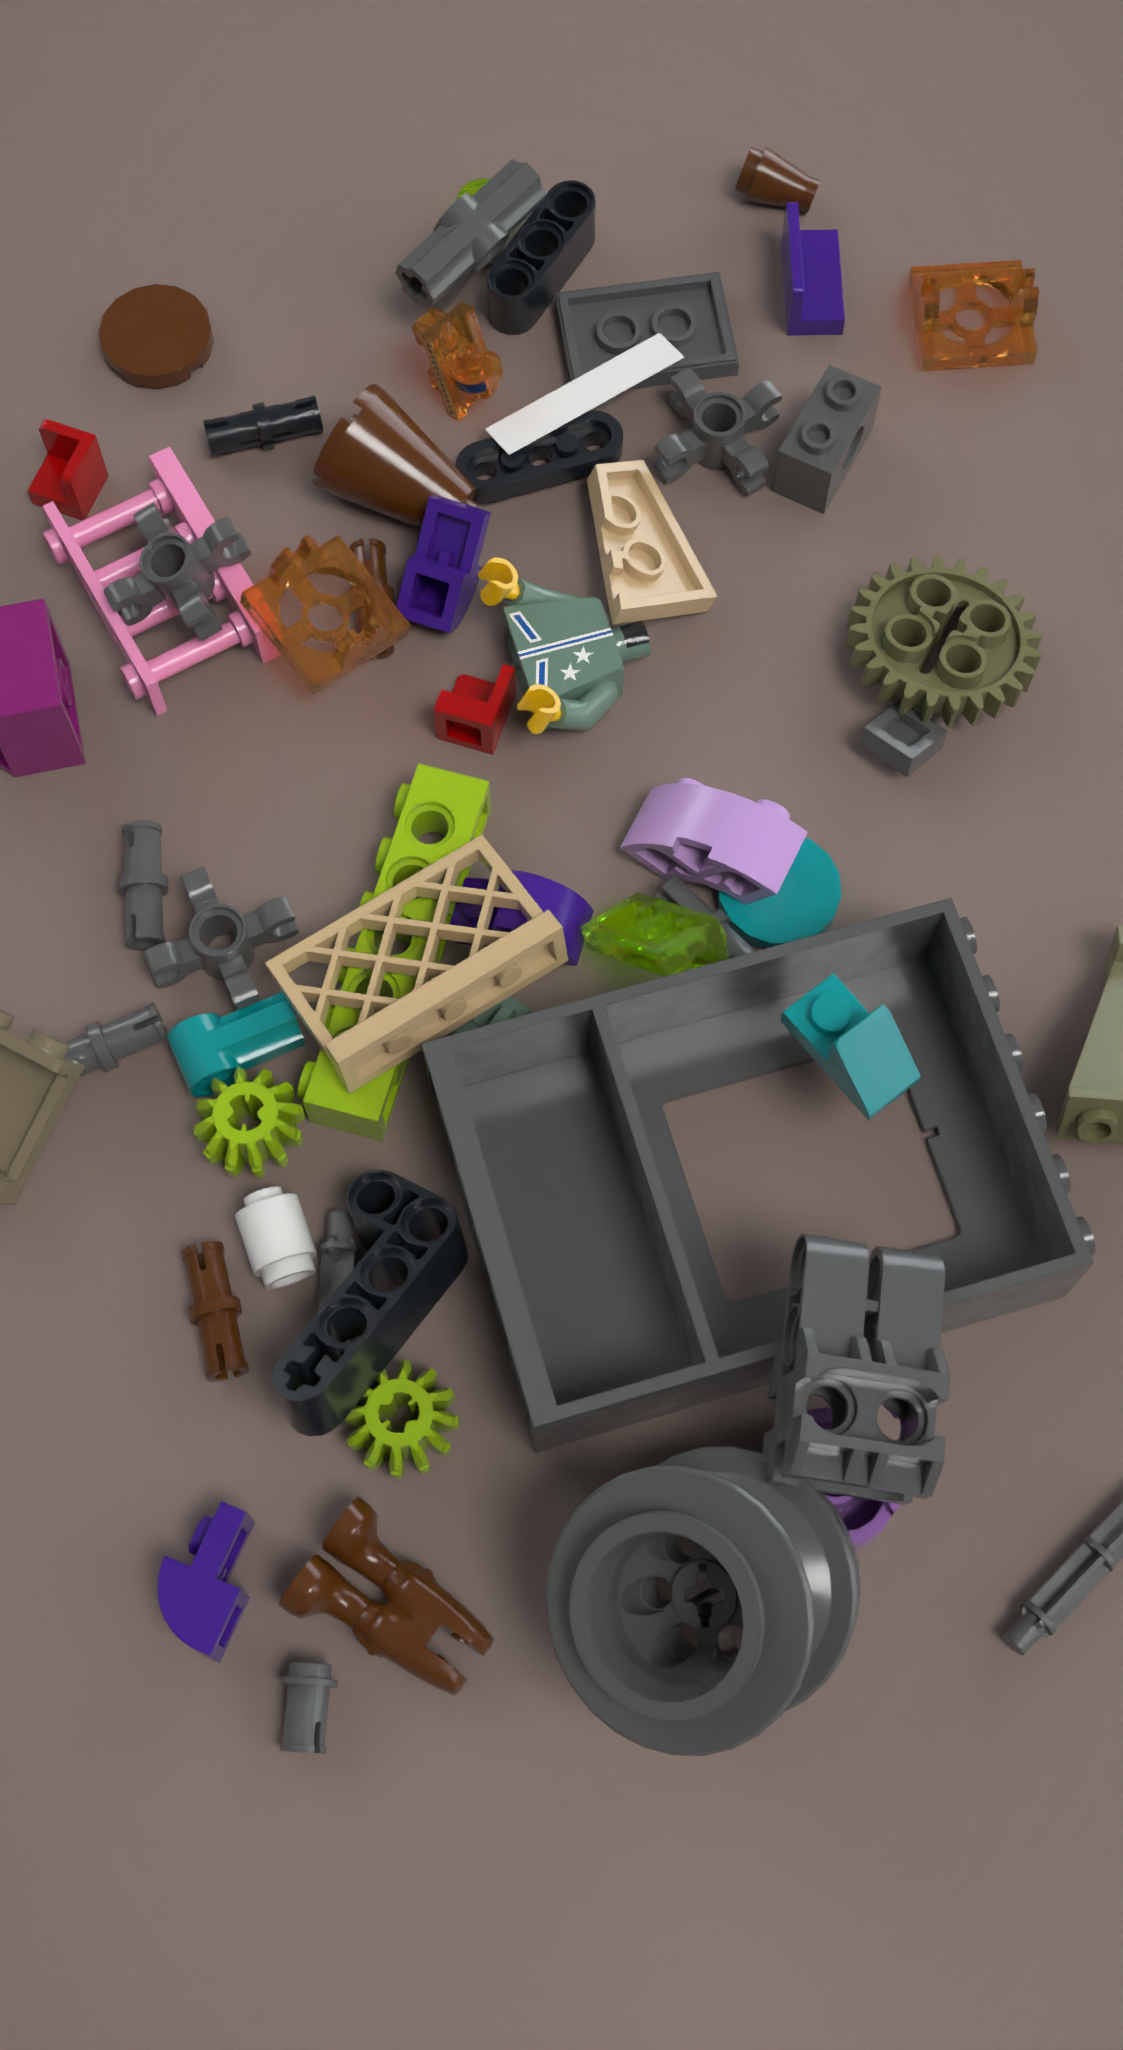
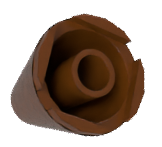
M376 384L369 385L353 401L362 408L358 415L354 414L349 420H346L344 417L340 418L324 444L313 469V473L318 477L312 480V484L322 491L420 529L422 528L430 496L438 495L476 508L480 507L478 503L473 501L477 490L476 487L397 402Z

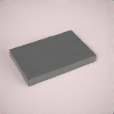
M719 272L555 293V310L569 382L658 333L662 334L685 358L629 389L670 384V377L688 367L697 374L700 380L738 375L739 359Z

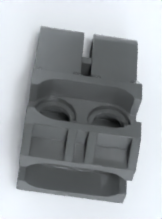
M805 1233L800 1234L794 1246L790 1264L783 1340L779 1344L769 1380L768 1399L776 1400L773 1429L764 1433L762 1454L768 1457L765 1477L766 1484L799 1487L798 1480L804 1479L817 1492L901 1505L912 1503L913 1497L925 1499L933 1495L944 1464L946 1437L934 1436L936 1407L938 1404L949 1400L950 1371L944 1351L940 1350L945 1286V1267L941 1256L876 1246L869 1257L868 1247L865 1243ZM810 1394L822 1397L828 1403L832 1412V1421L828 1429L821 1428L814 1421L813 1417L807 1414L806 1403ZM881 1405L892 1414L894 1419L900 1420L901 1431L897 1440L888 1438L878 1426L877 1413Z

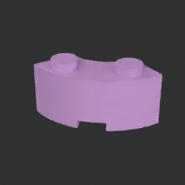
M680 778L677 783L663 784L651 788L620 848L666 881L675 875H679L685 881L712 887L747 905L778 893L808 832L791 821L789 812L776 802L766 799L754 802L737 794L705 786L691 778Z

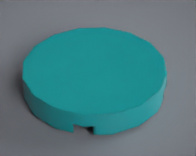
M805 837L776 895L745 905L718 890V909H721L731 918L728 925L749 945L760 949L763 946L769 948L824 933L832 926L841 901L840 873L830 855L814 841Z

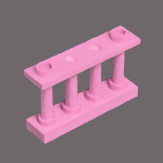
M170 446L149 456L155 480L148 483L149 490L75 525L67 526L53 501L43 505L51 529L43 532L42 535L54 560L58 565L68 561L126 662L119 669L127 687L135 700L145 696L156 716L167 711L159 682L238 643L242 648L251 644L263 664L284 654L277 622L241 563L232 566H221L213 571L215 585L208 600L213 599L215 603L225 600L232 613L227 615L228 622L221 625L223 630L204 641H201L197 636L146 661L132 637L179 615V610L173 607L167 600H164L155 605L145 619L130 626L125 623L122 615L119 616L117 611L114 612L103 590L118 579L135 577L142 573L140 557L144 548L96 571H93L81 548L136 523L133 514L153 502L163 516L171 512L179 523L174 526L176 534L183 536L189 544L202 537L205 530L215 522Z

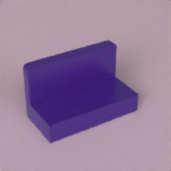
M787 202L781 240L787 336L843 335L845 312L838 229L800 230L798 202Z

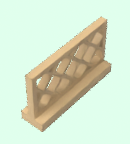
M480 835L265 962V965L275 983L332 1063L337 1077L350 1094L423 1050L422 1043L446 1036L568 961V955L561 924L549 909L545 912L541 910L486 838ZM479 860L491 872L487 890L455 886L458 873ZM499 885H501L506 892H499ZM416 897L439 899L432 922L401 918L404 905ZM450 901L482 905L477 928L444 924ZM494 907L520 910L528 920V922L510 933L488 930ZM362 929L384 931L378 955L346 951L350 937ZM396 933L428 937L422 961L390 957ZM440 939L472 943L469 957L457 965L434 963ZM309 961L329 964L322 988L296 985L288 973ZM342 966L373 970L366 994L335 990ZM385 972L417 976L414 990L402 998L396 999L379 996ZM308 1002L317 1003L315 1012ZM330 1005L362 1009L358 1024L333 1039L324 1026Z

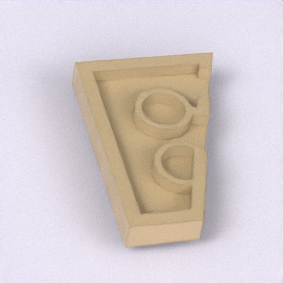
M644 460L596 464L587 479L612 625L708 612L718 596Z

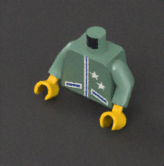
M499 557L492 558L478 572V577L481 580L489 581L480 591V596L483 603L488 606H495L503 599L508 605L503 607L504 638L523 693V697L516 707L519 711H529L528 729L533 734H540L551 728L578 731L591 729L616 703V700L623 695V662L650 656L651 654L650 641L643 621L611 628L600 599L595 597L581 598L576 595L541 587L518 578L516 569L509 561Z

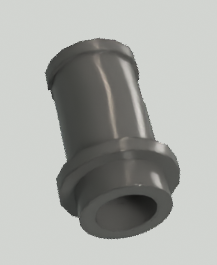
M290 1662L289 1676L281 1677V1684L288 1685L283 1740L280 1743V1751L326 1754L325 1736L330 1688H337L338 1681L331 1679L332 1665Z

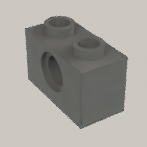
M829 364L778 450L772 492L824 514L873 430L882 387Z

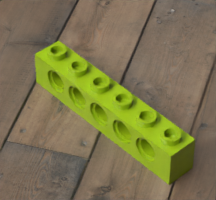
M418 763L411 785L402 783L398 791L394 806V818L399 821L393 838L385 836L379 846L375 871L380 873L375 891L374 893L365 891L359 907L478 836L483 835L491 811L490 782ZM429 832H437L445 836L443 840L435 844H424L418 841L419 837ZM473 864L458 873L455 886H463L465 877L470 876ZM424 897L413 899L404 905L401 918L432 922L439 899ZM450 901L444 924L450 925L457 902ZM362 929L356 947L347 946L346 951L378 955L384 931ZM396 933L395 940L404 941L410 946L405 952L399 955H390V957L422 961L428 937ZM440 939L434 963L441 964L448 940ZM342 966L337 980L338 983L343 984L340 991L366 994L373 970ZM385 972L379 996L396 999L402 998L414 990L417 976ZM330 1005L324 1026L333 1039L358 1024L362 1009ZM320 1049L316 1062H306L298 1085L297 1095L298 1098L303 1099L309 1122L383 1142L410 1057L349 1094L337 1077L332 1063L323 1050Z

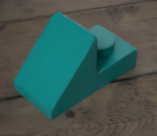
M834 973L782 1012L780 1022L868 1121L915 1085L921 1078L889 1009L883 1004L872 1013H869Z

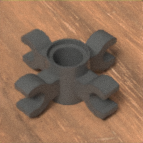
M689 367L670 377L669 382L677 392L668 396V401L677 414L687 418L692 424V428L682 434L669 435L655 445V450L662 459L655 462L654 467L667 483L673 482L683 476L693 464L698 463L702 467L711 470L728 468L739 489L747 496L766 486L767 481L760 473L769 468V462L757 447L750 446L743 435L753 429L766 428L779 418V413L772 405L781 401L782 395L772 383L766 380L757 384L743 399L739 400L735 396L723 392L707 394L701 380Z
M154 502L133 514L139 529L148 542L140 557L142 573L135 577L118 579L103 590L114 612L120 610L125 623L130 626L145 619L155 605L167 600L173 607L179 610L186 625L189 628L194 627L201 641L223 630L215 612L207 601L215 585L213 571L221 566L238 564L251 554L243 535L240 532H236L229 517H224L213 522L205 530L202 537L189 544L183 536L176 534L167 517L165 519L162 518Z
M205 867L181 875L196 914L191 920L188 938L178 942L158 944L143 952L158 988L174 985L183 980L188 974L203 969L212 978L224 980L236 1011L260 1001L259 994L248 971L254 959V948L267 942H280L299 933L294 921L295 916L286 896L269 900L254 912L242 916L234 907L219 903ZM221 935L236 937L233 944L225 949L213 950L208 948L211 941Z

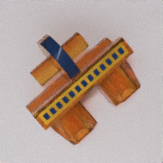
M464 302L459 303L448 313L438 308H431L413 324L412 330L416 342L425 348L430 362L427 373L431 385L434 389L440 391L448 416L460 421L467 415L468 408L474 401L491 397L493 392L499 388L498 382L502 379L503 375L500 358L496 353L487 350L474 307Z

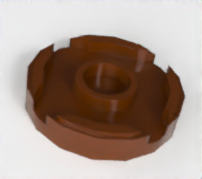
M153 284L138 287L118 297L103 314L99 329L103 354L109 367L122 374L124 380L134 386L154 389L179 385L191 378L190 372L196 369L199 364H201L202 368L210 358L214 342L207 309L195 295L177 286Z

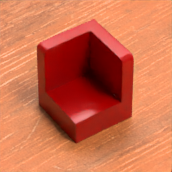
M44 419L39 427V432L47 456L27 490L32 504L40 507L53 501L61 514L83 521L89 514L109 476L96 435Z
M503 664L496 683L461 674L458 676L452 692L441 689L434 707L437 739L494 755L516 697L515 667Z

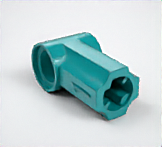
M282 992L222 1017L215 1013H205L190 1017L177 1024L167 1034L168 1043L190 1094L194 1097L214 1095L211 1088L213 1078L223 1081L229 1087L236 1083L234 1072L237 1067L247 1070L306 1045L291 1005Z

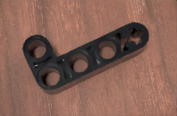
M382 1169L370 1170L356 1177L347 1188L345 1201L362 1247L368 1252L279 1358L273 1368L271 1381L290 1425L300 1434L322 1436L333 1431L344 1421L379 1377L380 1373L383 1372L460 1275L468 1261V1249L453 1205L446 1199L390 1171ZM354 1337H358L356 1340H353V1341H351V1342H346V1341L349 1340V1339H352V1338H354Z

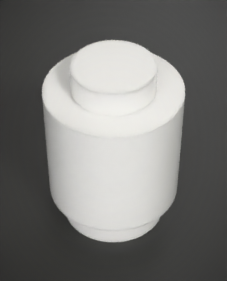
M274 1186L261 1189L244 1198L246 1207L235 1214V1219L254 1276L262 1277L265 1289L272 1290L286 1287L314 1275L316 1270L312 1259L317 1256V1252L298 1195L294 1193L283 1194L281 1187Z

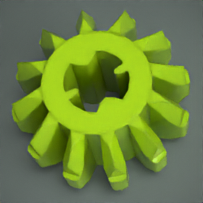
M237 1067L234 1072L236 1083L229 1087L223 1081L213 1078L211 1088L217 1099H197L196 1110L204 1120L195 1124L193 1130L198 1141L207 1143L203 1153L209 1163L215 1164L225 1160L226 1172L234 1178L243 1170L246 1163H249L254 1177L262 1179L266 1170L264 1161L271 1158L276 1165L286 1167L289 1159L282 1146H301L303 1136L301 1131L295 1126L305 1119V1113L301 1104L292 1102L295 1092L289 1082L286 1081L274 1086L272 1072L265 1068L258 1073L253 1082H249L245 1069ZM251 1115L253 1122H256L259 1117L261 1123L258 1127L248 1130L246 1124H242V1128H240L239 1122L243 1118Z
M409 1360L400 1361L397 1379L389 1380L386 1369H384L375 1380L378 1386L374 1390L369 1388L359 1400L365 1406H355L344 1419L345 1423L360 1427L347 1437L350 1449L355 1451L370 1447L364 1459V1464L370 1471H375L389 1456L390 1474L394 1479H401L403 1477L405 1459L413 1458L416 1468L421 1474L429 1472L431 1468L424 1451L429 1448L441 1456H447L451 1451L450 1443L437 1432H452L459 1429V1417L450 1412L443 1411L455 1401L452 1389L441 1388L433 1391L438 1375L432 1368L423 1371L415 1382L412 1381L413 1370ZM408 1406L412 1418L418 1417V1421H407L404 1432L395 1433L390 1420L385 1421V1418L396 1417L398 1407Z

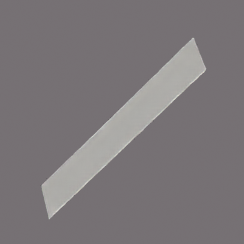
M658 333L485 428V430L510 455L685 357L662 334Z

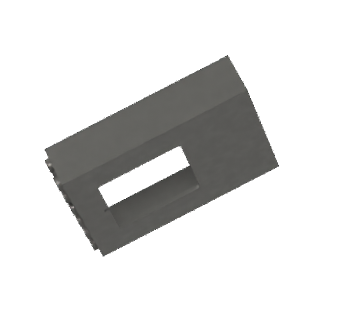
M952 897L422 1043L429 1089L535 1453L769 1384L776 1353L780 1342L783 1340L788 1287L737 1302H730L725 1298L663 1106L674 1100L815 1061L780 1020L784 1010L833 973L869 1013H872L883 1004L889 1009L921 1075L920 1080L909 1088L907 1092L922 1133L935 1130L937 1134L935 1137L928 1138L926 1143L959 1230V1236L954 1239L912 1250V1252L941 1256L944 1261L945 1286L941 1333L1066 1297L1094 1263L1091 1257L1095 1254V1242L1092 1231L1084 1217L1075 1216L1067 1195L1071 1190L1067 1167L1060 1155H1052L1043 1134L1047 1127L1043 1106L1035 1093H1027L1020 1075V1071L1023 1069L1020 1047L1013 1034H1005L996 1013L1000 1009L997 988L988 974L982 976L974 956L977 952V941L973 927L967 917L959 918Z

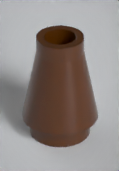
M751 147L735 191L747 195L745 201L781 207H786L787 202H798L799 210L808 213L820 180L810 177L768 147H765L764 151Z

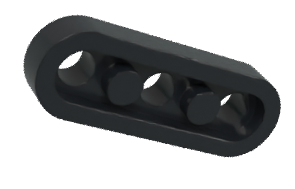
M588 411L510 455L493 438L471 443L459 453L456 459V467L476 487L477 490L473 501L479 503L495 502L588 476L596 464L618 462L623 452V429L619 421L612 415L603 411ZM593 445L601 447L593 451L587 449V447ZM538 460L547 462L546 464H542L539 466H535L532 464L533 462ZM484 475L493 477L488 480L477 479Z

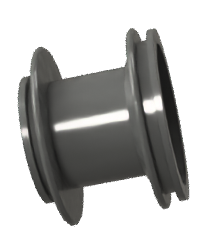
M731 1446L702 1447L674 1455L656 1466L622 1474L597 1488L575 1509L559 1534L549 1562L545 1591L547 1626L556 1658L570 1686L587 1708L615 1733L641 1747L678 1756H706L732 1750L759 1736L785 1711L805 1702L829 1680L845 1655L857 1621L861 1593L859 1564L850 1533L832 1502L823 1492H817L806 1480H798L799 1487L766 1484L765 1477L768 1457L759 1452ZM678 1537L694 1543L695 1549L692 1557L687 1556L680 1550ZM657 1576L663 1577L670 1584L672 1590L670 1601H666L659 1596ZM709 1578H710V1582H711L712 1587H715V1588H717V1589H710ZM718 1589H723L724 1599H723V1596H722L721 1591L718 1590ZM683 1623L689 1624L696 1630L699 1638L697 1648L683 1638L681 1630ZM733 1625L743 1629L740 1648L731 1639V1627Z

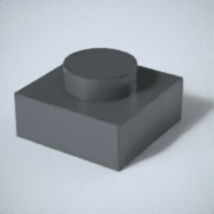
M898 700L863 728L859 746L908 777L942 749L948 731L931 720L927 724L922 723L920 713L913 708L903 716L899 715L898 707L900 700Z

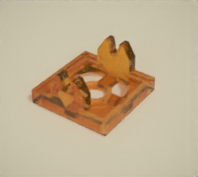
M1021 260L911 267L908 282L922 370L932 371L1034 364L1038 351L1033 325L1037 314L1039 296L1038 286L1033 287L1036 273L1035 268L1023 269ZM988 285L997 289L1009 300L1011 307L991 308L986 302L977 299L975 286ZM956 287L958 302L953 305L951 310L939 311V293L945 288ZM964 310H975L985 317L987 323L980 329H966L957 322L955 316ZM1013 326L1005 337L997 342L985 345L984 337L989 334L992 327ZM940 330H950L957 338L964 340L966 344H961L946 337Z
M306 535L302 538L298 549L294 553L289 547L284 548L271 564L269 576L244 590L240 599V603L312 694L317 693L407 637L411 629L410 623L339 535L322 545H319L311 536ZM313 574L334 575L349 581L354 588L336 597L331 594L319 593L307 577ZM290 588L303 605L300 615L301 620L286 628L281 619V602L287 589ZM319 604L332 606L342 617V624L337 629L331 631L317 629L308 618L309 610ZM368 604L370 607V618L365 623L363 630L358 634L354 629L349 631L347 629L349 614ZM313 638L321 642L332 641L336 648L334 652H319L301 643Z

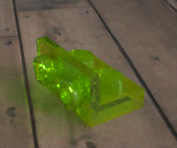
M639 892L580 927L587 949L661 976L679 973L688 967L693 969L729 959L726 949L727 936L719 924L718 917Z

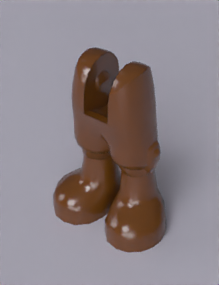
M357 1497L333 1525L323 1542L322 1549L340 1564L351 1568L379 1587L386 1596L387 1601L380 1603L371 1600L352 1585L329 1562L316 1554L311 1557L293 1579L282 1596L279 1606L290 1615L300 1619L323 1613L342 1621L353 1629L356 1639L367 1649L369 1655L384 1657L425 1683L455 1696L462 1689L467 1679L455 1670L446 1658L440 1654H434L426 1648V1645L440 1626L451 1633V1637L457 1642L467 1645L482 1656H485L491 1648L494 1638L463 1604L436 1582V1578L433 1577L430 1569H425L413 1562L400 1561L379 1541L377 1536L378 1514L370 1504Z

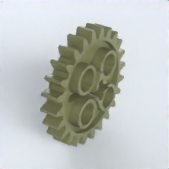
M940 556L934 557L931 568H924L916 557H912L907 572L892 563L888 567L885 578L873 574L868 589L860 588L846 628L849 629L845 648L853 650L850 660L851 668H865L861 685H881L877 701L882 703L893 697L901 700L898 707L899 715L903 716L912 707L920 709L922 723L927 724L933 713H941L946 726L952 727L956 715L962 713L965 719L974 726L977 725L982 710L990 717L996 719L999 717L1004 704L1010 707L1016 706L1021 692L1028 691L1042 655L1037 650L1042 633L1031 630L1037 617L1036 614L1020 612L1025 599L1023 595L1010 597L1004 595L1008 584L1006 579L999 580L992 585L986 582L988 568L982 567L974 575L966 573V565L963 559H959L952 570L945 569ZM959 607L965 608V611H963L959 618L956 629L948 635L932 670L928 674L921 673L927 664L931 650L937 648L955 610Z

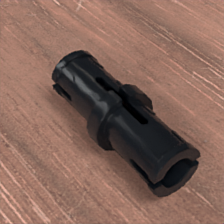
M315 395L265 407L264 402L252 404L253 410L231 416L203 420L212 458L262 446L264 451L275 448V442L324 432Z

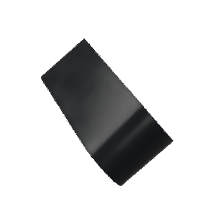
M575 180L555 184L547 192L542 204L531 213L490 267L487 273L488 316L492 327L498 332L506 335H520L528 332L554 300L555 293L560 292L592 249L595 242L596 201L595 194L586 184Z

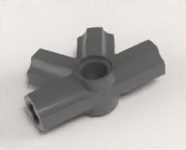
M512 159L473 196L465 193L458 198L439 219L433 233L398 264L395 274L402 284L403 291L416 304L420 303L424 307H432L440 312L448 308L474 273L479 272L488 263L493 264L505 249V243L510 233L542 204L547 193L541 184L539 174L527 162L519 163Z

